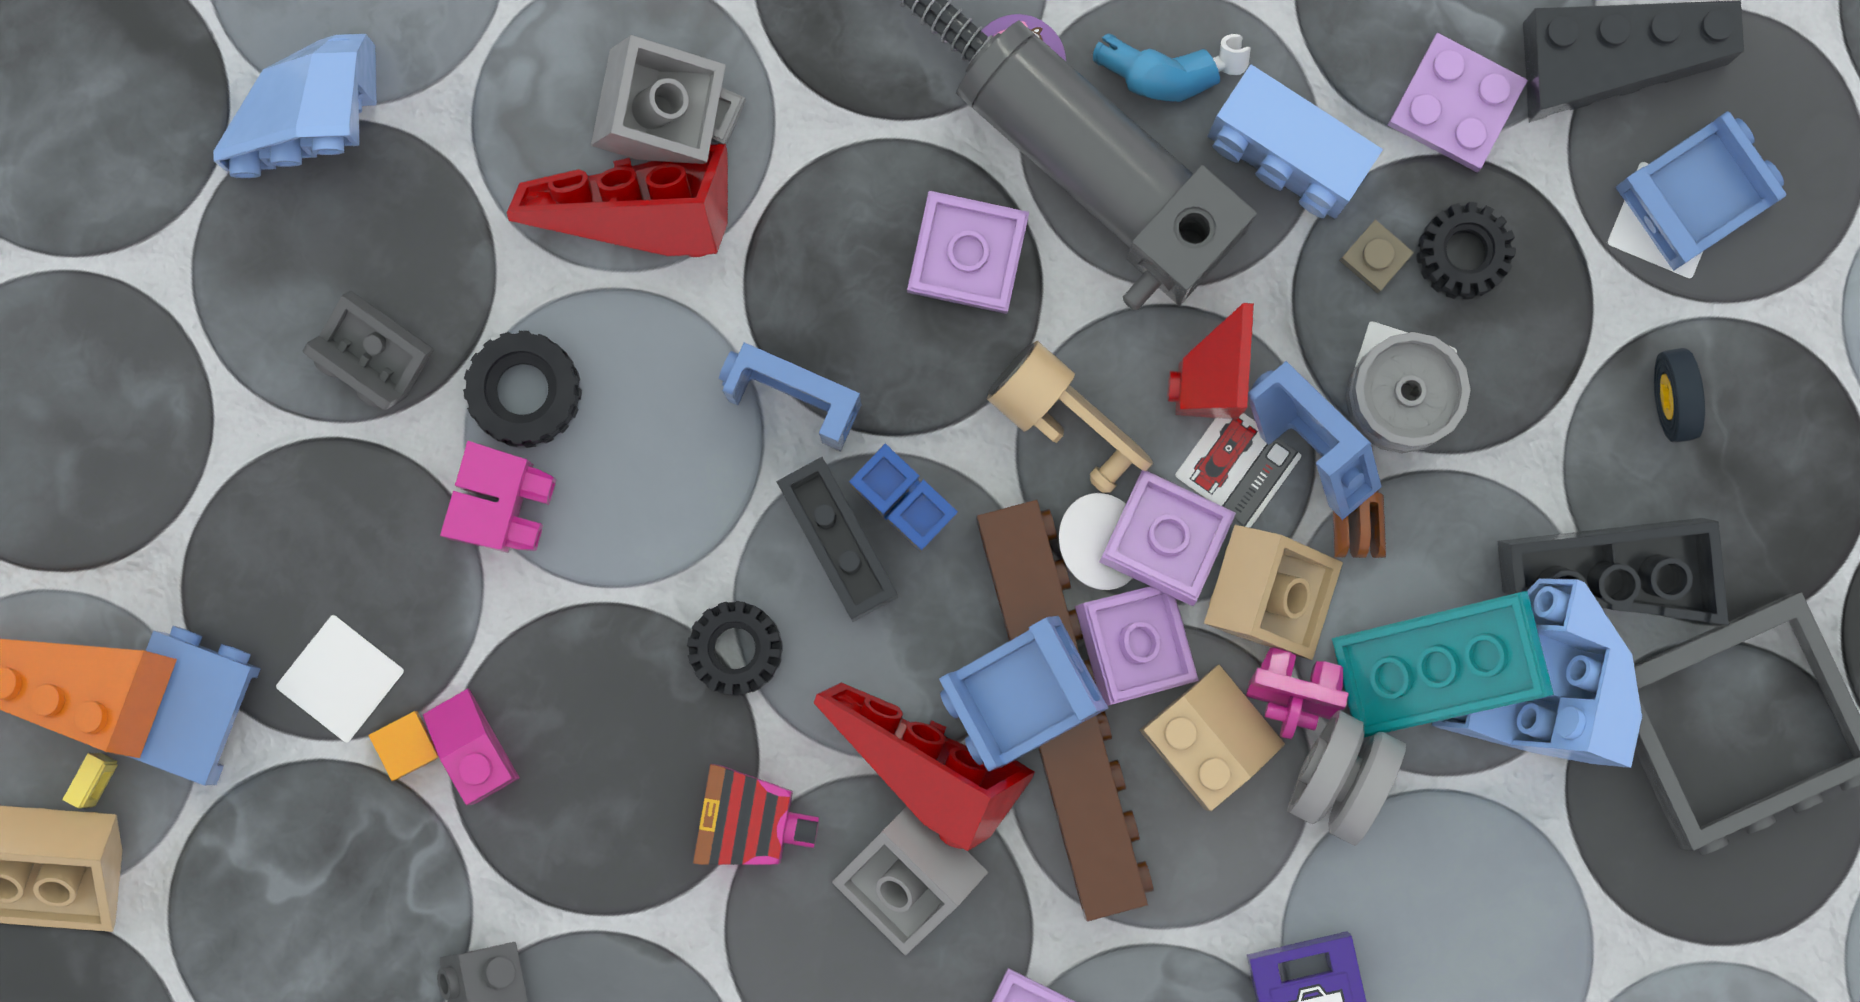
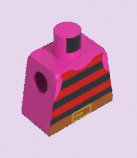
M710 764L693 863L700 865L780 864L784 843L814 848L819 817L790 812L792 790L722 765Z

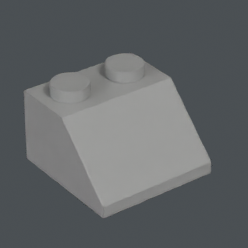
M634 35L628 36L610 49L591 146L637 160L706 163L726 64Z
M906 806L832 883L906 956L962 903L989 872L966 850L954 848L944 843L938 833L925 826Z

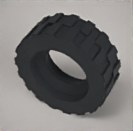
M519 330V333L515 334L506 332L500 334L499 338L493 341L490 339L484 343V348L479 353L475 352L470 360L472 364L469 370L466 369L464 376L466 389H463L464 399L467 400L469 405L467 409L471 417L478 423V426L497 441H501L509 446L517 447L519 445L526 448L536 447V444L541 442L548 443L554 440V436L558 433H564L569 427L568 423L572 417H576L579 410L577 408L578 400H581L582 390L579 388V373L568 354L548 337L539 333L538 335L531 334L529 331ZM519 364L532 365L538 368L544 374L548 383V395L544 404L535 412L525 415L508 411L501 404L497 391L499 380L504 372Z

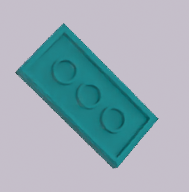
M1528 591L1332 638L1338 665L1343 667V686L1345 692L1349 693L1347 702L1352 717L1364 722V738L1373 736L1378 732L1387 733L1554 695Z

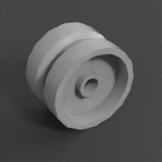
M1410 332L1390 336L1373 347L1361 358L1350 374L1346 402L1351 421L1370 443L1379 449L1403 454L1424 450L1454 431L1467 411L1471 389L1467 369L1453 348L1435 336ZM1405 384L1411 386L1413 389L1410 395L1415 396L1416 400L1409 401L1402 396L1401 387Z
M1339 710L1330 718L1308 753L1288 803L1287 812L1310 824H1315L1327 814L1333 805L1328 822L1329 833L1356 846L1372 826L1394 784L1406 752V743L1384 732H1378L1370 737L1360 751L1365 733L1364 722Z

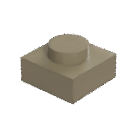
M1375 219L1339 261L1378 294L1414 252Z

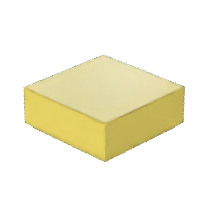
M88 753L62 800L77 808H92L96 806L118 766L116 764L117 761L102 753Z

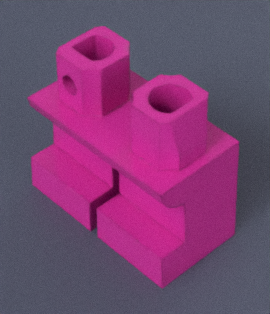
M467 441L455 486L464 491L499 499V501L493 502L453 491L440 536L449 540L486 547L505 553L509 552V548L536 551L543 525L519 518V513L524 498L549 505L556 485V479L539 469L533 468L534 464L527 459Z

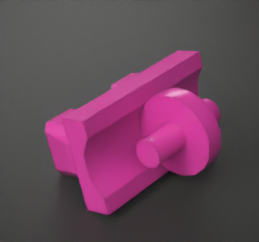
M1272 647L1267 652L1260 668H1257L1250 679L1246 697L1268 702L1264 717L1282 722L1280 737L1291 740L1297 726L1315 731L1319 717L1330 720L1336 711L1345 709L1349 693L1342 691V666L1325 661H1316L1312 668L1310 681L1300 680L1291 677L1296 655L1292 652Z

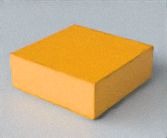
M413 711L368 735L391 781H396L439 758L434 743L418 711Z

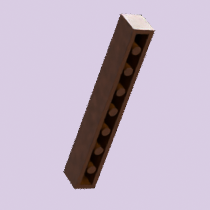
M1033 500L977 515L978 529L1009 641L1029 630L1028 627L1042 619L1059 616L1079 653L1076 641L1084 638L1076 609L1067 610L1062 592L1071 589L1069 576L1064 560L1054 561L1049 544L1050 540L1057 539L1050 509L1040 511L1038 500ZM1084 660L1083 662L1095 682L1090 660ZM1105 711L1038 747L1082 912L1087 922L1147 906L1145 893L1154 891L1146 861L1137 863L1131 843L1140 840L1132 810L1122 811L1117 793L1126 790L1119 761L1117 759L1109 762L1104 741L1111 740L1112 734Z

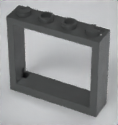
M1802 592L1783 596L1730 620L1729 625H1719L1634 664L1637 687L1640 689L1789 621L1852 754L1850 759L1699 827L1640 700L1642 720L1635 752L1680 849L1691 851L1698 849L1701 855L1709 854L1728 845L1727 835L1742 828H1745L1748 834L1760 831L1777 822L1774 816L1777 812L1791 806L1794 812L1811 808L1824 801L1821 792L1837 785L1840 786L1842 791L1860 785V714Z

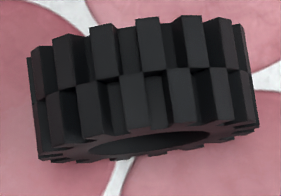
M1468 202L1465 206H1460V203L1451 205L1445 211L1442 210L1429 222L1418 241L1417 246H1420V252L1417 254V263H1422L1423 270L1421 274L1424 279L1430 278L1434 283L1431 287L1435 291L1443 290L1447 292L1446 297L1455 299L1457 296H1463V300L1473 299L1477 295L1482 296L1503 281L1502 279L1513 266L1510 263L1515 257L1516 248L1511 246V241L1515 239L1513 231L1507 232L1504 227L1507 221L1502 215L1496 218L1492 214L1493 208L1487 205L1483 209L1478 208L1476 202ZM1460 232H1468L1476 235L1482 241L1485 248V257L1478 268L1462 270L1451 263L1447 255V244L1453 235Z
M741 601L719 603L718 606L703 612V616L698 621H695L691 629L693 630L691 636L688 637L687 647H689V663L692 665L698 679L714 691L735 696L755 692L761 689L764 684L769 683L780 666L782 660L781 653L783 651L780 632L772 619L760 608ZM732 628H740L750 633L756 647L755 655L751 662L739 669L725 667L719 662L715 653L718 637L724 631Z

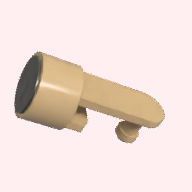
M1039 341L1031 343L998 377L988 392L987 400L1023 432L1029 430L1034 425L1050 440L1057 443L1063 437L1064 429L1047 411L1060 399L1117 449L1101 468L1095 467L1090 473L1091 483L1102 493H1111L1117 486L1115 482L1132 463L1141 470L1147 471L1153 464L1147 453L1069 385L1075 373Z

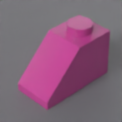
M468 688L423 714L440 761L466 805L476 804L520 778Z

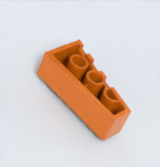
M0 639V710L102 751L140 758L177 659L144 650Z

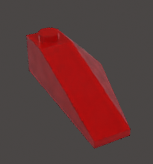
M726 144L710 145L708 160L704 164L651 161L632 166L629 157L613 161L614 168L595 175L588 176L585 171L578 169L521 182L506 212L508 220L511 222L665 256L688 255L690 257H702L708 254H717L728 224V152Z
M842 682L818 693L814 700V704L914 815L925 826L938 833L944 843L954 848L969 851L990 838L1028 786L1035 771L1016 760L1002 768L988 771L984 764L979 765L975 762L966 745L944 736L946 726L932 720L929 725L922 722L907 721L902 718L903 712L898 706Z

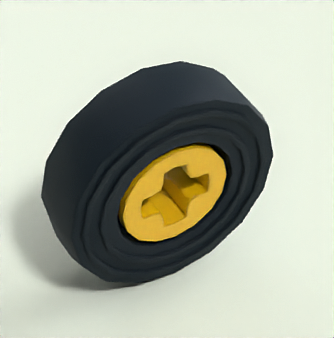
M1685 348L1663 351L1657 355L1654 367V395L1661 427L1670 442H1683L1699 438L1704 429L1705 396L1696 359L1693 353Z

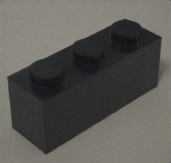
M823 457L776 481L852 622L898 598L897 592Z

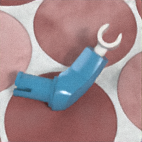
M1106 34L1102 39L1110 46L1107 47L1103 43L1098 42L1093 52V61L1125 78L1128 90L1132 93L1156 100L1182 102L1220 83V71L1229 75H1241L1244 73L1249 65L1251 48H1242L1243 38L1241 35L1230 34L1221 40L1220 55L1212 58L1207 50L1202 49L1187 55L1171 58L1154 49L1140 52L1117 39L1116 36Z

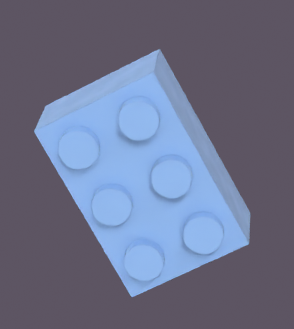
M1250 64L1217 114L1207 136L1215 141L1212 147L1220 155L1235 163H1238L1240 159L1246 161L1258 169L1255 174L1262 182L1279 191L1286 187L1301 197L1299 204L1304 209L1319 218H1325L1326 215L1334 219L1338 217L1383 150L1252 64Z

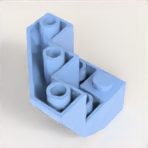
M367 34L333 35L318 40L263 69L214 149V162L225 171H229L231 177L256 178L261 176V170L276 169V166L302 165V158H317V154L344 153V146H359V113L362 112V106L377 105L375 44Z
M1539 578L1527 591L1554 695L1432 722V726L1531 753L1589 764L1631 768L1642 720L1632 653L1585 582L1578 579Z

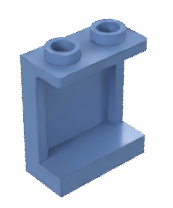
M1729 111L1647 166L1642 167L1615 187L1673 271L1786 197V192L1782 188L1784 180L1781 173L1772 162L1764 161L1752 145L1755 140L1750 128L1740 118L1734 119Z
M745 342L739 354L730 351L719 375V380L723 381V393L727 400L735 405H739L748 383L751 380H756L828 412L819 435L822 444L840 452L862 406L860 393Z
M1287 361L1275 371L1265 372L1255 381L1251 391L1248 393V401L1260 437L1267 444H1271L1285 431L1292 428L1322 456L1316 462L1326 499L1329 507L1342 520L1382 487L1371 443Z
M1059 616L1042 619L1028 627L1029 630L963 668L947 673L939 678L944 688L940 692L944 706L953 718H960L969 735L965 738L969 753L977 764H984L988 771L1002 768L1108 709Z
M172 626L170 634L153 631L146 651L175 658L177 661L140 758H130L204 786L217 785L224 765L218 764L248 685L252 678H258L261 668L248 664L251 654L234 647L221 644L219 651L216 652L200 646L203 636L186 629Z

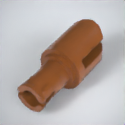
M1378 490L1343 520L1333 511L1334 557L1344 558L1350 549L1353 558H1366L1370 547V553L1373 558H1386L1384 495L1378 493Z

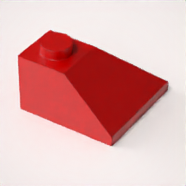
M1242 303L1183 357L1179 363L1178 371L1169 372L1167 401L1176 402L1175 415L1238 419L1247 409L1254 303Z

